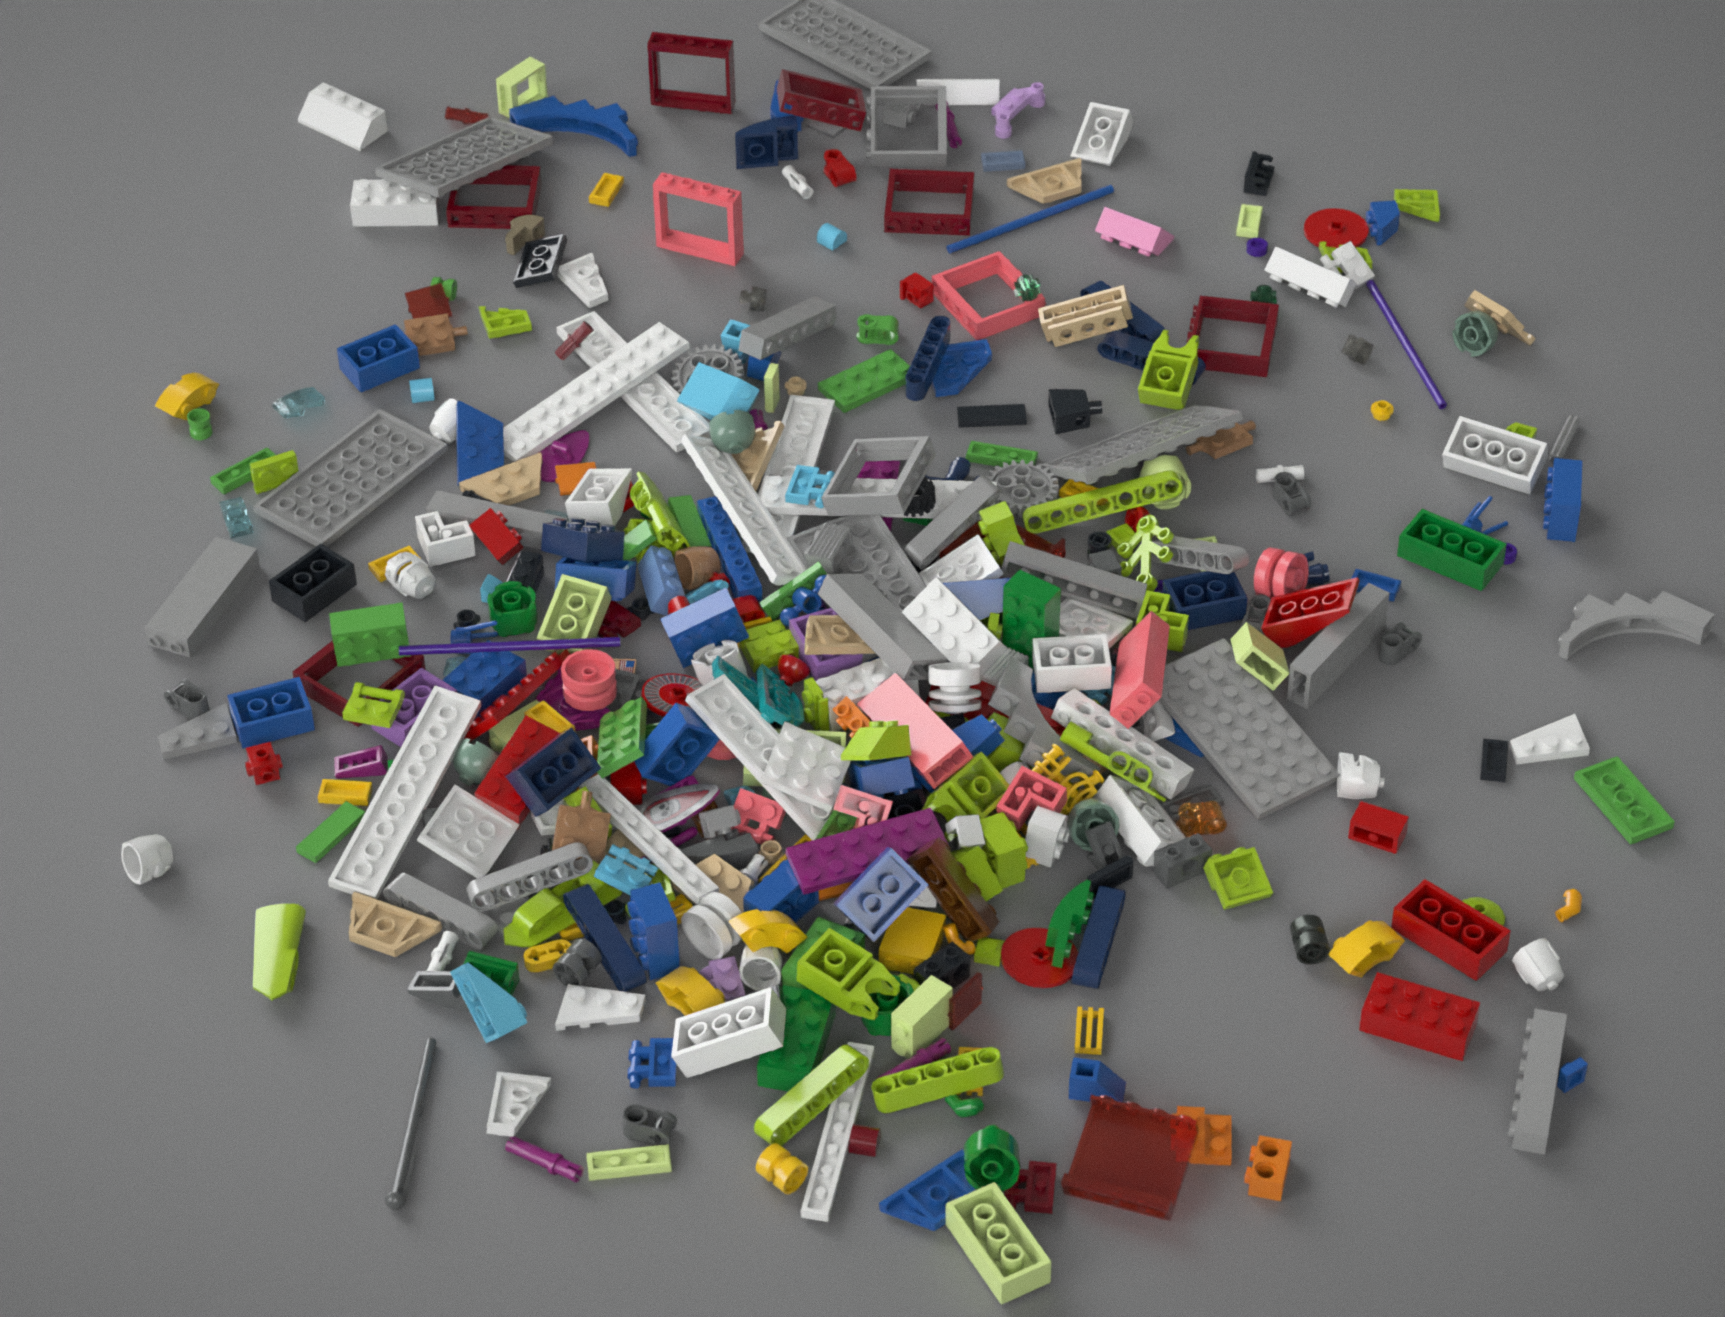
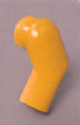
M1568 889L1564 892L1563 897H1566V905L1555 911V916L1560 922H1564L1581 911L1582 895L1578 890Z
M955 923L943 926L948 944L954 942L967 954L975 953L974 943L970 940L964 943L960 939Z

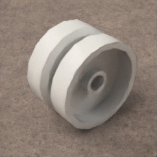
M708 893L699 901L698 905L690 908L681 918L685 936L693 947L707 958L713 960L721 959L730 951L732 946L742 941L728 922L742 914V912L731 899L722 893Z

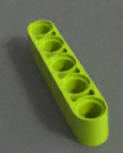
M842 1045L756 1120L754 1124L755 1134L770 1145L778 1143L781 1146L784 1145L867 1072L869 1059L850 1045Z
M986 1047L880 1077L871 1086L877 1110L881 1113H891L997 1083L1004 1077V1068L1000 1051L994 1047Z

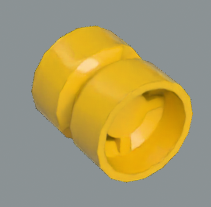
M774 1143L768 1146L758 1158L756 1172L767 1181L773 1182V1185L783 1193L791 1194L803 1184L807 1177L808 1166L796 1156H791V1153L780 1144Z

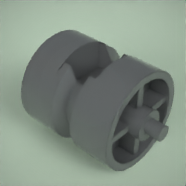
M576 939L566 950V953L553 965V972L557 979L565 986H568V984L581 986L589 977V974L601 963V953L591 942L585 939Z

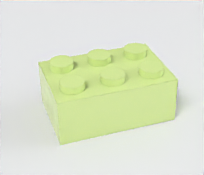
M562 574L536 639L596 638L612 599L608 588ZM579 648V649H567V650H568V652H569L570 654H573L574 652H577V651H581V650H585V649H592V648ZM553 649V650H546V651H550V652L556 651L557 654H559V653H561L562 651H564L565 649Z

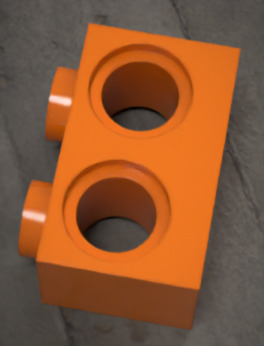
M1259 1135L1257 1146L1252 1145L1249 1162H1253L1252 1167L1247 1166L1244 1183L1249 1184L1248 1195L1281 1201L1291 1157L1292 1141Z

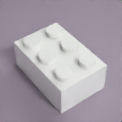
M1106 634L1033 638V667L1037 693L1070 691L1073 688L1078 691L1111 689V660Z

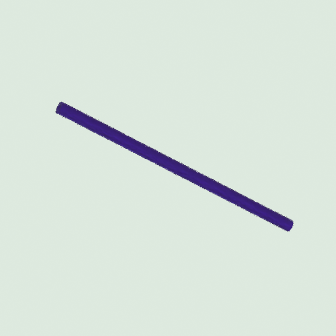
M1368 280L1366 286L1438 408H1446V401L1374 280Z
M620 637L399 646V656L620 647Z

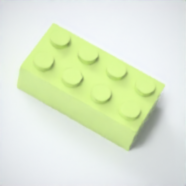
M995 1182L946 1203V1226L1001 1305L1051 1283V1260Z

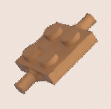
M448 314L404 320L405 335L418 347V356L454 351L455 337L468 335L466 326L453 328L449 322Z
M1251 420L1242 425L1235 423L1236 426L1230 429H1219L1213 436L1197 438L1195 444L1186 447V452L1191 456L1201 451L1209 454L1214 459L1220 458L1252 445L1253 436L1248 432L1255 430L1256 425Z
M582 791L580 806L559 805L552 851L579 842L586 846L592 860L600 864L605 855L611 813L600 812L591 808L593 792Z

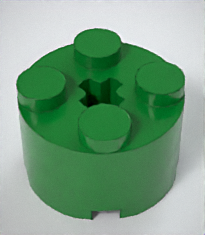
M509 581L497 585L495 591L492 594L489 593L487 597L490 622L497 621V625L492 626V628L497 631L500 637L534 631L538 619L534 590L530 586L528 588L522 586V583L517 581Z
M892 975L900 983V992L897 996L883 995L881 993L869 994L879 1008L877 1012L878 1017L875 1020L861 1017V1020L868 1033L872 1036H891V1013L914 992L911 984L901 981L899 976ZM886 981V983L889 985V987L893 988V987L891 986V984Z
M988 1125L985 1129L975 1132L968 1138L964 1144V1171L968 1183L978 1190L995 1182L1001 1192L1009 1189L1016 1183L1020 1171L1019 1145L1010 1133L996 1125Z

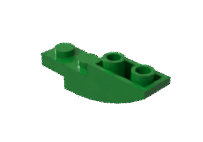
M1085 880L1074 887L1061 900L1052 915L1045 946L1055 948L1052 966L1062 968L1064 958L1070 957L1072 943L1068 942V940L1073 941L1074 934H1080L1082 924H1088L1090 910L1086 909V907L1091 908L1094 892L1089 891L1091 884L1089 880Z

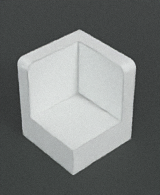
M979 814L957 816L945 824L947 834L957 833L960 847L978 845L982 847L985 845Z

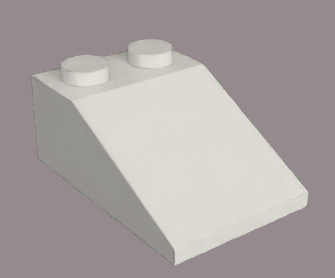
M1090 102L1072 150L1071 158H1080L1083 161L1111 166L1126 143L1134 121L1130 110Z
M632 468L588 469L565 502L569 521L573 517L585 518V522L598 521L600 526L604 524L616 525L622 516L633 473Z

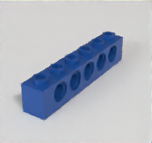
M716 496L697 500L698 514L711 543V548L719 556L721 572L730 581L729 590L733 598L753 595L757 598L758 602H761L762 585L728 513L723 509L721 502Z

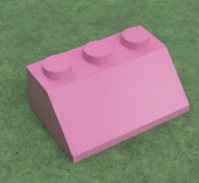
M1104 207L1095 229L1096 232L1101 234V239L1110 243L1114 239L1120 242L1119 246L1129 250L1132 247L1138 248V253L1148 257L1151 254L1159 256L1175 237L1158 226Z

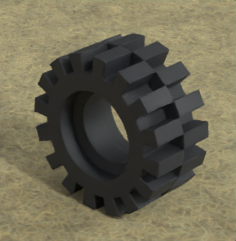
M924 476L915 495L920 496L912 498L904 516L908 517L911 514L912 517H916L918 513L919 516H924V511L928 514L930 509H934V504H936L935 485H933L932 480L928 481V477Z

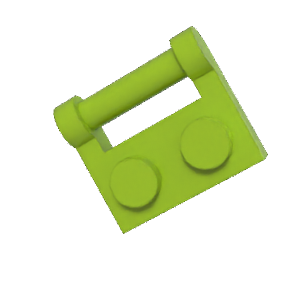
M356 682L353 687V693L342 713L343 720L391 728L403 704L405 692L400 689L391 691L365 686L364 683ZM368 696L385 700H391V703L366 699L362 697Z

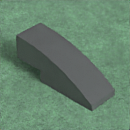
M750 833L728 841L724 839L723 835H719L680 850L695 865L716 854L737 870L746 868L753 856L759 854L758 845Z
M417 971L407 989L410 995L427 1002L470 1012L450 971Z

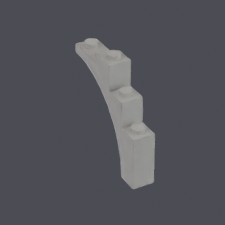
M1662 591L1657 598H1652L1650 603L1625 592L1612 605L1588 594L1582 602L1578 601L1573 610L1575 619L1567 632H1563L1558 640V645L1560 646L1558 656L1567 660L1577 650L1593 641L1623 633L1647 632L1683 638L1700 645L1712 631L1715 614L1665 591Z
M1011 657L1000 675L988 705L1010 716L1003 732L1025 743L1019 760L1035 767L1034 763L1036 761L1042 763L1044 761L1042 755L1044 753L1048 754L1052 749V745L1056 744L1065 753L1055 760L1057 763L1064 756H1069L1072 759L1060 771L1063 776L1073 772H1082L1089 778L1093 775L1094 770L1099 771L1100 767L1059 741L1061 737L1051 728L1036 705L1031 686L1033 669ZM1049 764L1046 766L1047 769H1052ZM1073 777L1069 781L1074 783L1080 779Z

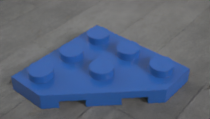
M987 339L948 345L931 383L935 397L959 394L992 360V352Z

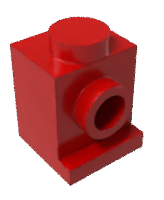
M915 272L900 281V299H907L921 309L934 301V284Z

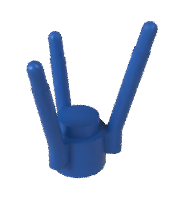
M1489 496L1483 504L1481 502L1476 504L1461 525L1488 535L1507 526L1508 522L1504 521L1481 531L1483 524L1478 517L1492 501L1493 497Z
M497 621L468 627H456V630H451V644L473 643V639L497 637V632H470L495 626Z

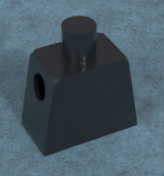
M1048 389V409L1055 434L1088 428L1090 426V416L1102 414L1101 400L1088 401L1086 391L1083 389Z

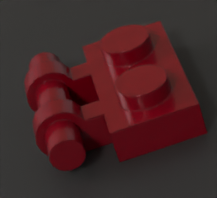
M611 600L602 621L604 625L601 624L598 636L600 638L618 637L617 634L625 638L641 627V619L617 602Z
M1029 1161L1028 1169H1020L1016 1183L1004 1191V1196L1015 1211L1016 1205L1019 1202L1025 1203L1024 1212L1052 1214L1057 1163ZM1021 1182L1027 1183L1026 1189H1019V1184Z

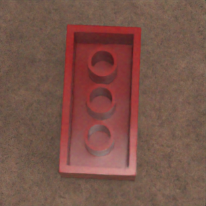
M526 715L475 791V797L518 823L520 827L530 809L508 781L506 775L560 733Z
M1426 879L1394 907L1391 928L1475 981L1481 978L1507 953L1511 930Z
M1377 972L1361 1010L1359 1031L1463 1061L1478 1022L1481 1002Z

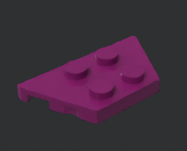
M561 667L558 669L556 677L553 680L550 679L545 685V689L540 691L535 698L539 702L544 700L574 725L575 731L600 728L602 717L611 712L607 707L595 711H581L566 703L563 696Z

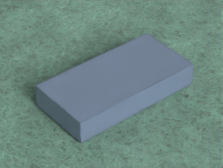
M1022 150L981 153L983 172L1025 169V159Z

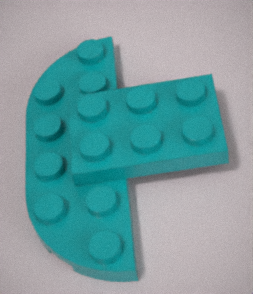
M717 656L712 662L714 679L725 674L767 722L773 724L775 721L782 726L784 722H787L797 727L803 723L804 712L800 698L794 691L789 694L790 688L764 664H761L756 670L757 683H755L720 656Z

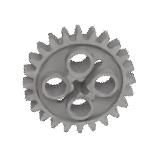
M705 344L703 350L695 347V353L687 351V358L681 356L682 363H675L676 369L672 370L674 377L671 378L674 389L681 394L699 362L740 378L743 381L745 372L741 359L739 360L737 353L733 354L731 348L726 351L724 345L717 349L716 344H713L712 348L708 349V346Z
M1012 460V465L1003 462V468L996 465L995 471L990 470L989 476H985L991 482H997V487L1001 490V494L995 504L1005 501L1012 514L1017 513L1019 518H1021L1027 508L1057 500L1059 495L1058 479L1055 478L1054 473H1049L1048 467L1042 469L1041 463L1034 466L1033 461L1025 464V461L1021 460L1020 464H1017Z

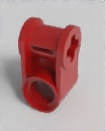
M836 149L825 151L824 159L826 165L823 168V173L828 177L832 185L839 187L855 182L857 179L855 168L844 157L842 152Z

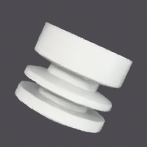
M951 662L928 666L929 683L940 686V689L929 692V697L936 699L929 702L931 710L948 714H959L981 708V701L973 699L980 697L981 691L970 688L971 685L981 682V666L979 664Z

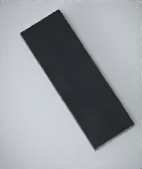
M1025 404L957 407L958 427L1027 425Z

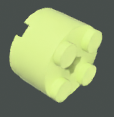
M1161 455L1152 460H1145L1140 471L1139 478L1171 470L1175 471L1181 480L1183 489L1178 496L1152 503L1158 509L1175 508L1180 505L1181 500L1187 499L1190 495L1191 482L1182 462L1177 456ZM1168 481L1165 487H1173L1176 481ZM1145 487L1143 489L1144 493L1148 494L1152 492L1153 487Z

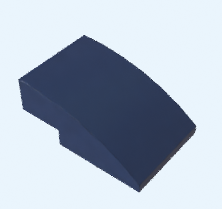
M796 115L761 121L735 132L736 169L778 166V161L797 160L798 128Z

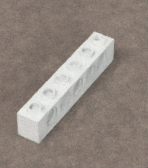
M1073 688L1058 699L1051 716L1053 720L1065 728L1072 721L1093 733L1094 736L1090 744L1107 756L1116 751H1121L1149 766L1154 776L1150 786L1170 800L1186 789L1194 771L1192 767L1133 727L1126 728L1112 717L1108 710L1077 689ZM1115 757L1114 761L1125 768L1127 764L1125 757ZM1144 768L1138 769L1135 773L1144 782L1149 777L1147 770Z

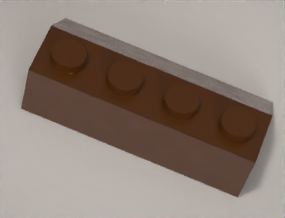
M940 837L929 841L907 858L916 873L929 884L927 888L950 920L955 923L956 928L965 941L970 940L973 942L988 936L1000 923L995 909L990 904H987L981 895L980 888L971 882L966 875L965 867L956 861L951 854L949 845L941 840Z

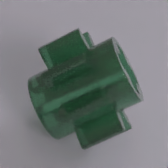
M1032 274L1021 275L1013 283L1015 286L1013 291L1016 298L1021 297L1023 302L1032 301L1038 294H1041L1039 279H1034Z
M1259 285L1256 291H1251L1250 300L1277 304L1276 290L1273 291L1272 287L1268 285Z

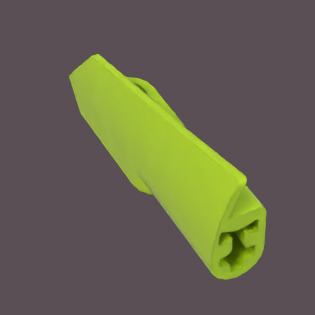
M638 471L637 476L639 480L633 485L630 497L636 509L652 519L651 525L658 542L672 552H676L684 542L687 548L691 547L661 491L645 472Z
M1072 721L1069 722L1059 741L1165 802L1166 799L1159 795L1155 788L1150 786L1154 776L1149 766L1121 751H1116L1110 756L1105 755L1090 744L1094 736L1093 733ZM1124 756L1127 761L1126 767L1124 768L1115 762V757ZM1144 768L1147 770L1149 777L1146 782L1135 775L1138 769Z
M592 860L593 866L588 873L560 883L552 890L545 888L520 906L513 916L512 923L503 929L504 944L530 948L574 924L575 921L563 900V894L589 884L603 906L621 896L622 891L594 877L599 864Z
M275 904L256 910L253 989L272 1001L287 994V992H292L299 964L298 945L306 915L305 909L298 904Z

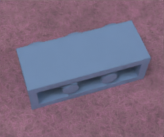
M651 545L637 567L650 610L667 616L670 600L677 596H685L672 552L666 548H658Z

